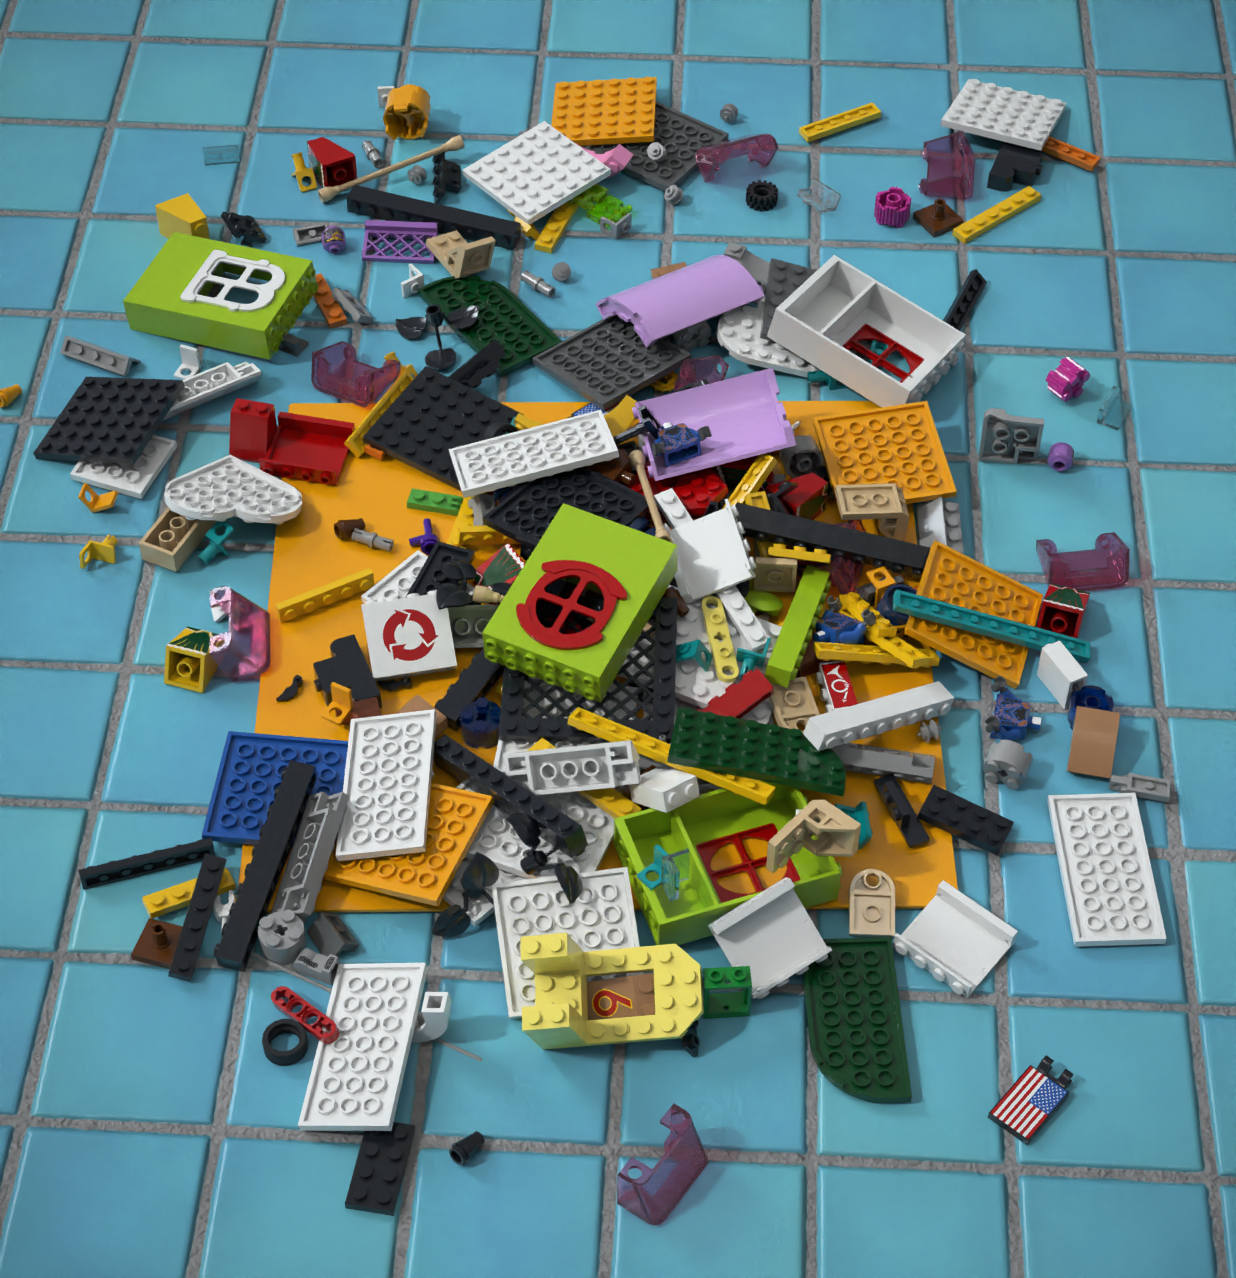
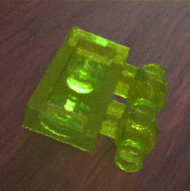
M595 184L567 202L578 204L584 210L589 209L593 211L595 204L592 202L597 204L602 202L609 195V189Z
M609 195L586 211V217L599 225L602 216L617 223L619 219L632 211V206L627 205L624 207L622 201ZM605 223V227L608 228L610 225Z

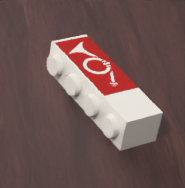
M845 662L820 663L819 672L816 673V682L822 688L820 693L822 701H826V713L858 704Z

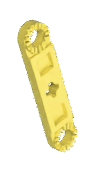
M707 596L702 600L701 611L717 678L725 683L735 682L738 678L739 669L723 605L719 598ZM713 603L717 608L710 609L706 605ZM716 637H720V639L723 640V642H719V640L716 639ZM730 670L733 675H725L722 671Z

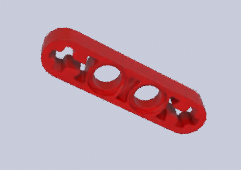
M280 986L273 990L271 1000L279 1011L290 1019L299 1022L307 1032L324 1044L333 1043L338 1039L340 1032L333 1020L288 987ZM281 997H283V998L286 997L287 1000H288V1003H286L283 999H281ZM298 1005L303 1006L300 1012L292 1013L294 1007ZM311 1017H318L314 1024H307ZM322 1027H324L327 1031H331V1032H330V1033H327V1032L324 1033L323 1030H322Z

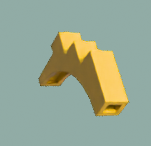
M628 395L624 397L617 407L604 416L612 437L625 432L635 419L632 407H636L635 403L637 401ZM518 413L513 422L518 431L544 425Z

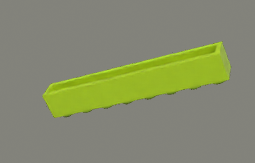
M810 565L806 566L766 667L764 676L769 682L788 688L790 680L795 681L798 669L795 667L800 668L803 659L802 655H805L808 646L807 642H810L817 623V617L820 615L832 581L828 580L830 576L829 571Z

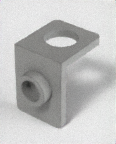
M628 213L617 223L602 216L600 218L601 232L618 239L631 228L632 214ZM605 223L610 225L611 231L605 227Z

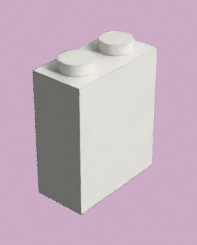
M1061 641L1045 645L1041 650L1037 676L1064 710L1082 703L1088 678L1087 673Z
M663 765L640 775L641 783L629 785L632 802L665 813L700 796L697 776Z

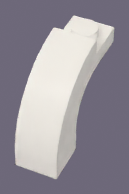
M425 992L422 1010L417 1015L412 1043L434 1040L446 1031L452 1007V1001L448 992Z

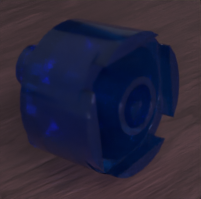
M1083 686L1081 690L1074 691L1067 714L1071 730H1073L1077 706L1113 711V698L1109 697L1104 689L1097 686Z
M480 697L476 701L467 704L460 712L463 741L468 746L476 749L478 747L489 749L498 745L501 708L485 697Z

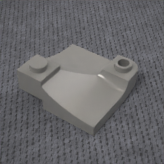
M729 242L724 255L737 260L752 275L757 284L763 288L765 295L770 262L752 254L747 250V246Z
M988 409L984 413L978 460L1017 464L1018 459L1037 461L1044 419L1012 416L1007 414L1005 409Z

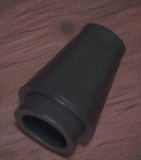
M475 1131L453 1143L452 1148L449 1150L452 1160L458 1165L467 1164L485 1142L483 1135Z

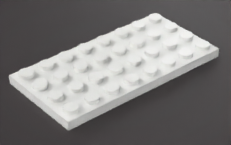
M601 410L449 449L464 498L473 497L488 491L492 492L507 486L511 487L526 481H534L545 476H553L560 472L572 471L579 467L591 466L598 462L610 461L619 457L618 449Z
M435 709L351 719L343 792L349 795L347 809L340 823L341 828L338 832L336 858L338 861L426 852L437 719Z
M1136 794L1048 795V808L1074 947L1165 944L1167 938Z
M426 963L338 964L326 1016L335 1022L340 1034L333 1043L324 1044L321 1041L318 1043L298 1123L301 1131H392L428 971ZM322 1027V1030H323L324 1033H325V1032H327V1033H330V1032H331V1031H327L324 1027Z

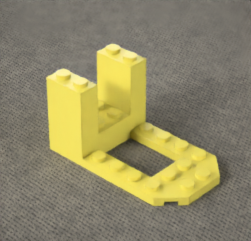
M568 933L520 937L521 961L535 974V1006L522 1007V1031L543 1050L682 1038L693 1022L698 1020L704 1013L702 967L677 944L584 952ZM654 971L655 1015L588 1020L587 977Z

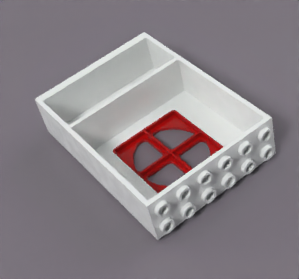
M833 255L776 308L767 337L878 406L888 407L919 402L923 394L926 395L932 385L938 383L941 375L945 376L950 366H954L959 359L957 355L965 345L963 340L966 334ZM861 340H874L887 344L888 348L880 355H877L857 342ZM849 349H854L855 351L864 355L868 359L872 360V363L870 364L866 362L862 358L850 352ZM894 351L900 352L908 362L910 372L906 373L886 359ZM878 367H883L901 378V381H897L879 370Z

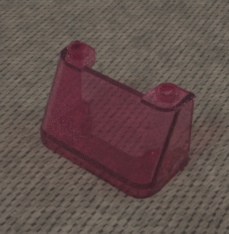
M964 131L924 142L921 154L928 163L927 179H921L919 183L920 193L929 197L964 200L972 198L975 156Z
M748 134L702 146L697 150L695 157L706 183L713 181L714 172L718 171L719 164L731 158L747 155L749 162L757 161L760 163L761 168L769 166L778 149V145L771 134Z
M341 341L312 352L311 380L314 388L318 391L361 407H366L373 404L400 373L401 362L389 359L384 362L381 368L356 361L355 348L351 344Z
M1115 532L1104 533L1098 536L1095 541V549L1057 553L1056 544L1052 540H1036L1037 555L1048 587L1050 583L1081 591L1121 588L1129 580L1130 549Z

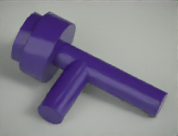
M426 518L423 520L425 534L410 538L409 543L411 546L420 544L422 552L429 555L436 542H440V539L433 534L431 520Z

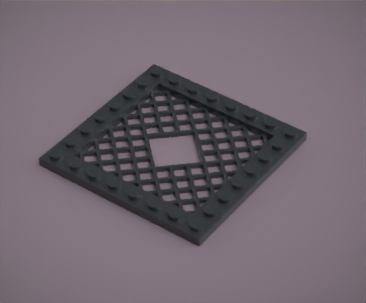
M558 596V597H561V598H563V599H569V598H570V596ZM580 596L577 604L595 611H602L604 597ZM661 598L647 622L652 627L646 632L642 631L633 646L640 653L634 658L628 655L627 659L629 662L623 665L616 675L617 677L623 673L629 679L622 684L614 679L612 683L617 688L611 693L607 691L606 697L601 702L591 700L595 705L589 710L581 705L587 700L584 696L576 701L571 696L573 693L566 692L557 685H553L545 692L539 686L545 682L544 680L539 679L535 683L526 673L511 670L504 665L499 740L539 741L541 738H544L546 741L610 742L567 724L568 718L564 717H569L574 709L580 707L592 713L600 708L605 713L602 716L604 718L610 717L611 719L609 720L656 739H659L660 735H665L666 743H671L675 713L678 598ZM540 599L536 604L537 618L546 624L544 627L551 628L563 607ZM571 612L567 618L576 619L572 622L566 619L564 623L567 626L559 632L564 634L569 629H573L578 633L581 632L575 626L578 622L583 620L588 625L583 629L585 630L594 624L595 621L591 622L587 619L591 617ZM545 617L554 619L549 622ZM654 630H655V640H653V639L649 636V634H651ZM644 638L651 643L645 649L638 645ZM655 647V655L653 658L648 652ZM643 656L651 661L644 667L637 662ZM632 664L639 669L633 676L626 670ZM653 665L654 676L648 671V669ZM643 673L650 678L644 684L636 679ZM526 680L532 686H530L528 689L524 691ZM631 682L639 687L633 693L625 688ZM654 682L652 693L647 687ZM534 689L542 694L535 700L528 695ZM557 689L563 696L555 701L550 694ZM622 690L628 697L620 702L614 695ZM642 691L650 696L643 702L635 697ZM525 698L530 704L523 709ZM544 698L552 703L545 710L538 704ZM565 699H569L573 703L567 710L560 705ZM609 699L616 704L610 711L603 706ZM631 699L638 704L632 711L624 706ZM652 700H653V711H651V710L646 706V705H647L648 703H650ZM533 707L541 712L534 718L526 713ZM556 707L562 714L553 718L548 712ZM620 708L627 713L622 719H618L613 715ZM641 709L649 714L643 720H640L635 715Z

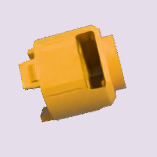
M412 84L393 88L389 92L383 122L386 126L385 132L393 140H396L397 137L402 139L423 138L428 128L427 124L431 110L429 93L422 87Z

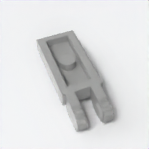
M340 288L332 290V298L335 301L341 302L343 309L353 316L352 319L355 322L371 324L373 317L348 290L342 291Z

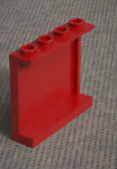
M279 412L277 416L279 426L264 459L259 458L260 470L272 476L337 486L350 453V449L344 442L354 432L355 424Z

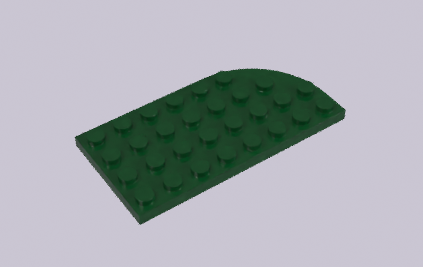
M467 275V278L456 279L455 276L439 279L418 289V295L429 306L433 304L439 305L441 312H445L446 317L454 310L479 305L478 318L473 326L466 329H456L453 324L449 326L476 353L492 340H497L506 353L504 357L497 361L499 366L495 368L496 373L500 377L533 362V357L562 342L512 292L494 280L489 282L481 280L480 276Z
M678 707L667 759L668 763L843 797L846 781V771L843 762L831 748L818 751L801 730L779 727L775 724L758 723L754 720L738 719L733 716L717 715L712 712L696 711L691 708Z
M891 937L823 939L826 946L831 947L832 951L827 953L828 957L819 963L814 961L808 965L809 969L802 973L809 1044L817 1067L835 1087L858 1099L877 1103L911 1102L912 1094Z

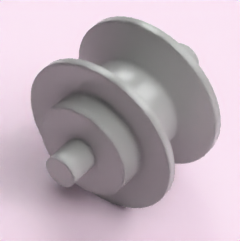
M728 103L720 111V117L723 121L732 123L738 116L739 111L735 105Z
M654 142L649 145L647 154L649 158L659 162L665 158L666 148L660 143Z
M414 165L412 169L408 170L409 181L416 185L421 184L427 178L425 169L419 165Z
M676 185L666 188L665 200L669 201L672 205L682 201L683 190L678 189Z
M565 262L557 263L552 269V275L557 281H565L571 274V268Z
M930 720L929 725L921 722L917 736H921L926 743L930 742L931 737L937 741L942 726H938L934 720Z

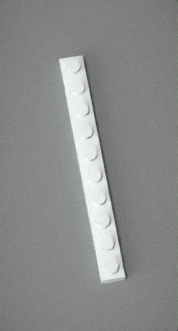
M672 488L654 495L657 506L672 529L693 521ZM734 585L714 593L721 600L724 610L752 652H756L765 648L769 636L737 587Z

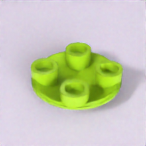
M751 590L744 598L752 612L760 610L776 616L783 608V602L777 596L765 591Z

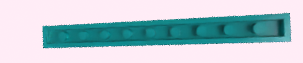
M898 589L893 594V611L1040 651L1047 644L1061 641L1075 660L1087 663L1091 659L1089 641Z

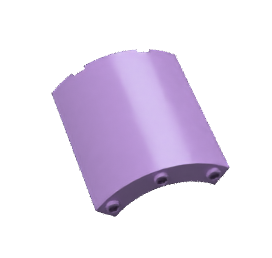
M714 255L603 298L595 305L603 320L618 315L619 318L627 323L631 321L635 325L634 330L643 341L645 347L648 348L653 346L660 338L753 301L755 304H758L765 295L763 288L757 284L752 275L737 260L725 255Z
M769 368L636 402V407H632L634 418H639L640 423L642 421L638 408L646 405L659 421L661 427L667 422L672 423L673 426L684 423L688 428L696 431L701 427L709 426L712 434L711 437H706L705 440L700 442L701 455L667 467L662 454L654 456L652 453V444H654L655 438L650 432L643 434L645 446H642L644 457H649L650 466H647L650 478L654 477L655 481L796 446L792 426L789 420H786L787 416L783 403L777 400L776 395L780 394L774 369Z

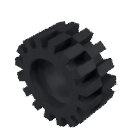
M758 180V183L753 181L752 184L748 185L746 188L747 206L749 205V208L752 209L754 207L755 211L760 209V212H763V209L769 211V208L773 209L774 206L776 207L778 188H776L775 184L772 185V182L767 183L766 180L764 182Z

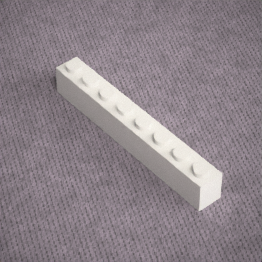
M938 681L810 717L803 734L818 751L830 749L837 745L847 744L851 741L864 739L868 736L881 734L902 726L946 715L951 709L954 697Z

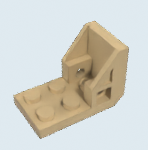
M456 230L426 239V246L456 279L490 269L496 241L491 236L467 243Z
M896 483L836 485L835 493L842 520L878 519L879 530L886 537L900 541L905 540L909 514L902 488Z
M755 540L754 561L757 568L754 569L756 575L754 577V590L795 592L797 559L763 558L760 555L758 544Z
M812 800L768 841L766 869L774 873L779 867L783 868L793 854H798L802 847L816 856L852 857L858 851L861 824L826 800ZM814 835L819 839L814 840L811 837Z

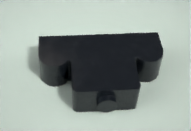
M1003 142L990 170L987 188L1006 192L1012 189L1013 183L1032 187L1037 175L1040 176L1042 173L1043 153L1027 149L1024 146Z
M355 635L334 640L330 645L331 658L313 664L315 689L317 692H321L325 704L329 706L332 702L330 685L332 682L351 689L352 702L377 697L379 708H382L380 691Z

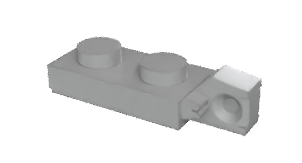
M1134 773L1122 776L1111 775L1109 789L1120 793H1135L1136 797L1169 803L1172 781Z

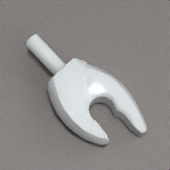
M229 890L227 904H221L220 895L216 897L213 913L217 921L221 923V933L223 925L229 921L230 907L232 903H236V896L232 890Z

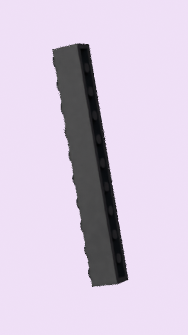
M354 185L346 198L348 212L386 221L437 223L438 233L446 234L457 230L464 239L472 241L492 236L496 241L495 246L510 250L515 249L521 238V223L367 187Z
M736 503L739 516L736 518L738 522L741 521L745 530L742 536L754 538L759 542L768 541L790 547H805L807 551L814 552L815 549L827 550V554H830L837 560L846 559L859 565L868 564L876 569L884 566L894 573L911 574L915 578L922 577L931 549L930 547Z
M559 579L546 587L545 592L555 596H566L575 584ZM484 648L480 653L475 654L469 667L462 670L457 682L449 686L447 694L443 699H439L434 708L447 717L449 728L456 732L503 675L504 665L493 663L485 658Z
M443 735L435 741L433 760L437 767L472 791L493 796V805L510 816L514 813L530 815L541 830L540 837L572 858L588 845L582 825L447 735Z
M290 760L288 767H285L282 771V782L280 786L276 787L273 806L270 805L268 808L267 822L261 826L260 840L253 847L251 863L246 865L245 879L238 886L236 903H232L230 907L229 921L222 928L223 937L214 949V956L218 966L245 972L258 937L259 922L266 916L299 828L308 798L318 777L316 767L313 765Z

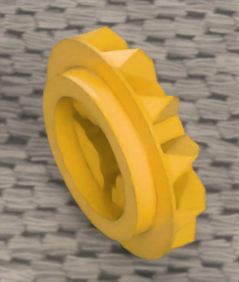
M673 371L651 383L650 387H653L655 391L661 390L662 393L664 391L670 393L671 390L677 389V386L680 384V378Z

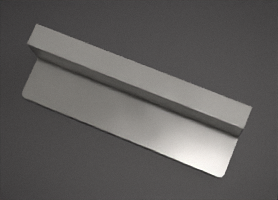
M66 335L60 351L63 355L123 376H128L132 361L139 363V359Z

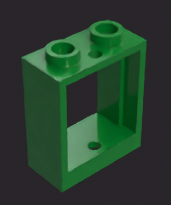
M750 966L703 968V1019L750 1016L752 994ZM742 988V992L709 994L710 990Z

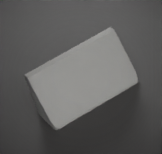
M328 221L293 228L292 233L296 245L300 246L322 241V232L329 227Z

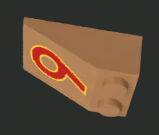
M654 973L587 982L588 1020L655 1015Z

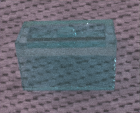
M238 145L203 147L205 166L240 163Z
M1112 387L1099 409L1097 419L1098 424L1115 430H1119L1133 405L1118 399L1119 387Z
M688 849L662 857L661 884L670 901L679 899V882L689 879L690 852Z

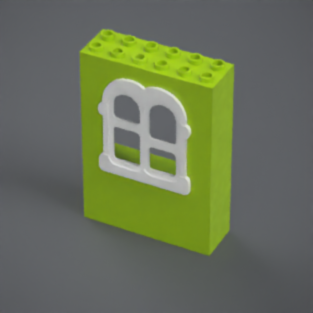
M173 232L125 297L123 304L131 330L270 360L274 353L278 351L281 341H283V335H287L290 329L294 327L298 317L302 315L303 310L309 305L313 295L317 293L318 283L316 282V270L312 260ZM224 272L241 275L238 280L221 276ZM251 277L269 282L258 285L247 283L246 281ZM215 284L225 285L217 297L207 296ZM233 287L254 291L259 294L258 299L250 304H240L224 300Z

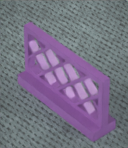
M365 220L362 261L434 264L435 255L422 240L438 236L437 223ZM369 237H377L379 239L372 243ZM396 238L397 240L390 244L386 239ZM414 239V241L410 244L406 243L404 240ZM382 242L387 245L382 250L377 247ZM402 243L405 247L398 251L395 246ZM419 243L423 248L416 252L412 247ZM371 249L377 252L374 255H366ZM390 249L395 253L392 256L384 254ZM408 250L412 253L409 257L402 255ZM427 251L431 256L427 258L422 257L421 254Z

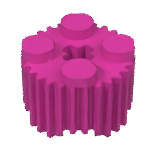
M894 186L889 188L888 191L877 192L874 209L876 222L879 225L888 224V226L892 225L897 228L903 227L904 222H907L910 217L912 198L904 194L901 188H894Z
M1069 357L1062 358L1060 361L1061 365L1055 371L1051 370L1045 379L1048 382V390L1064 402H1067L1071 397L1078 398L1083 393L1082 386L1091 376L1085 368Z

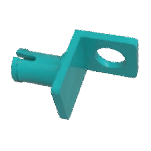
M822 370L808 371L807 373L809 383L825 381L829 390L849 388L844 384H837L838 380Z
M217 521L205 534L210 540V544L198 555L199 559L207 565L218 552H222L228 557L229 553L221 544L234 531V528L225 521ZM219 527H226V532L223 535H216V530Z
M767 638L763 654L741 648L737 649L736 661L743 662L738 675L740 679L748 671H754L755 666L763 668L771 638Z

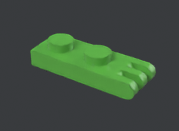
M412 488L407 500V508L457 516L464 498Z

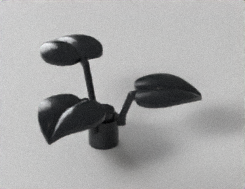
M433 304L426 308V318L396 319V327L399 334L409 340L420 338L423 332L428 330L429 324L435 327L439 350L430 351L425 356V363L431 369H447L454 364L456 353L452 348L442 349L438 327L442 325L443 319L448 325L453 324L456 329H466L473 326L478 318L479 305L454 310L446 317L445 312H441L440 306Z
M447 560L442 566L444 576L454 581L462 580L463 589H459L458 586L451 583L440 585L436 592L438 609L481 605L482 603L474 602L473 596L467 593V579L473 580L477 574L473 565L463 560ZM498 582L494 583L491 589L505 596L512 584Z
M514 813L507 817L505 820L513 826L522 842L531 848L530 851L526 852L527 856L520 861L522 870L526 874L532 875L536 871L540 873L543 870L554 869L569 904L574 903L583 890L582 880L576 870L571 866L566 867L564 863L546 865L547 857L559 849L554 847L546 853L536 850L541 843L538 838L541 830L530 815ZM583 848L575 856H580L581 854H583L585 848Z
M475 852L472 861L464 870L460 880L464 889L462 893L464 898L463 909L460 905L456 904L446 908L436 919L431 932L433 935L455 937L467 930L471 922L470 916L466 913L468 911V897L477 899L483 894L494 905L493 898L483 888V886L489 887L494 885L499 877V870L490 858Z

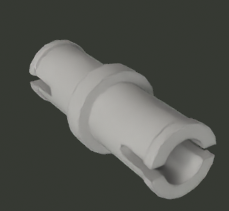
M370 140L364 141L362 149L366 152L367 159L373 163L375 168H381L384 160L381 158L379 150L373 146Z
M528 270L521 274L520 280L532 286L533 290L540 291L548 298L554 295L556 288L544 282L543 278L536 277Z
M358 528L354 529L355 532L352 534L353 541L367 544L370 548L376 547L391 552V548L394 545L393 539L378 536L376 532L369 533Z

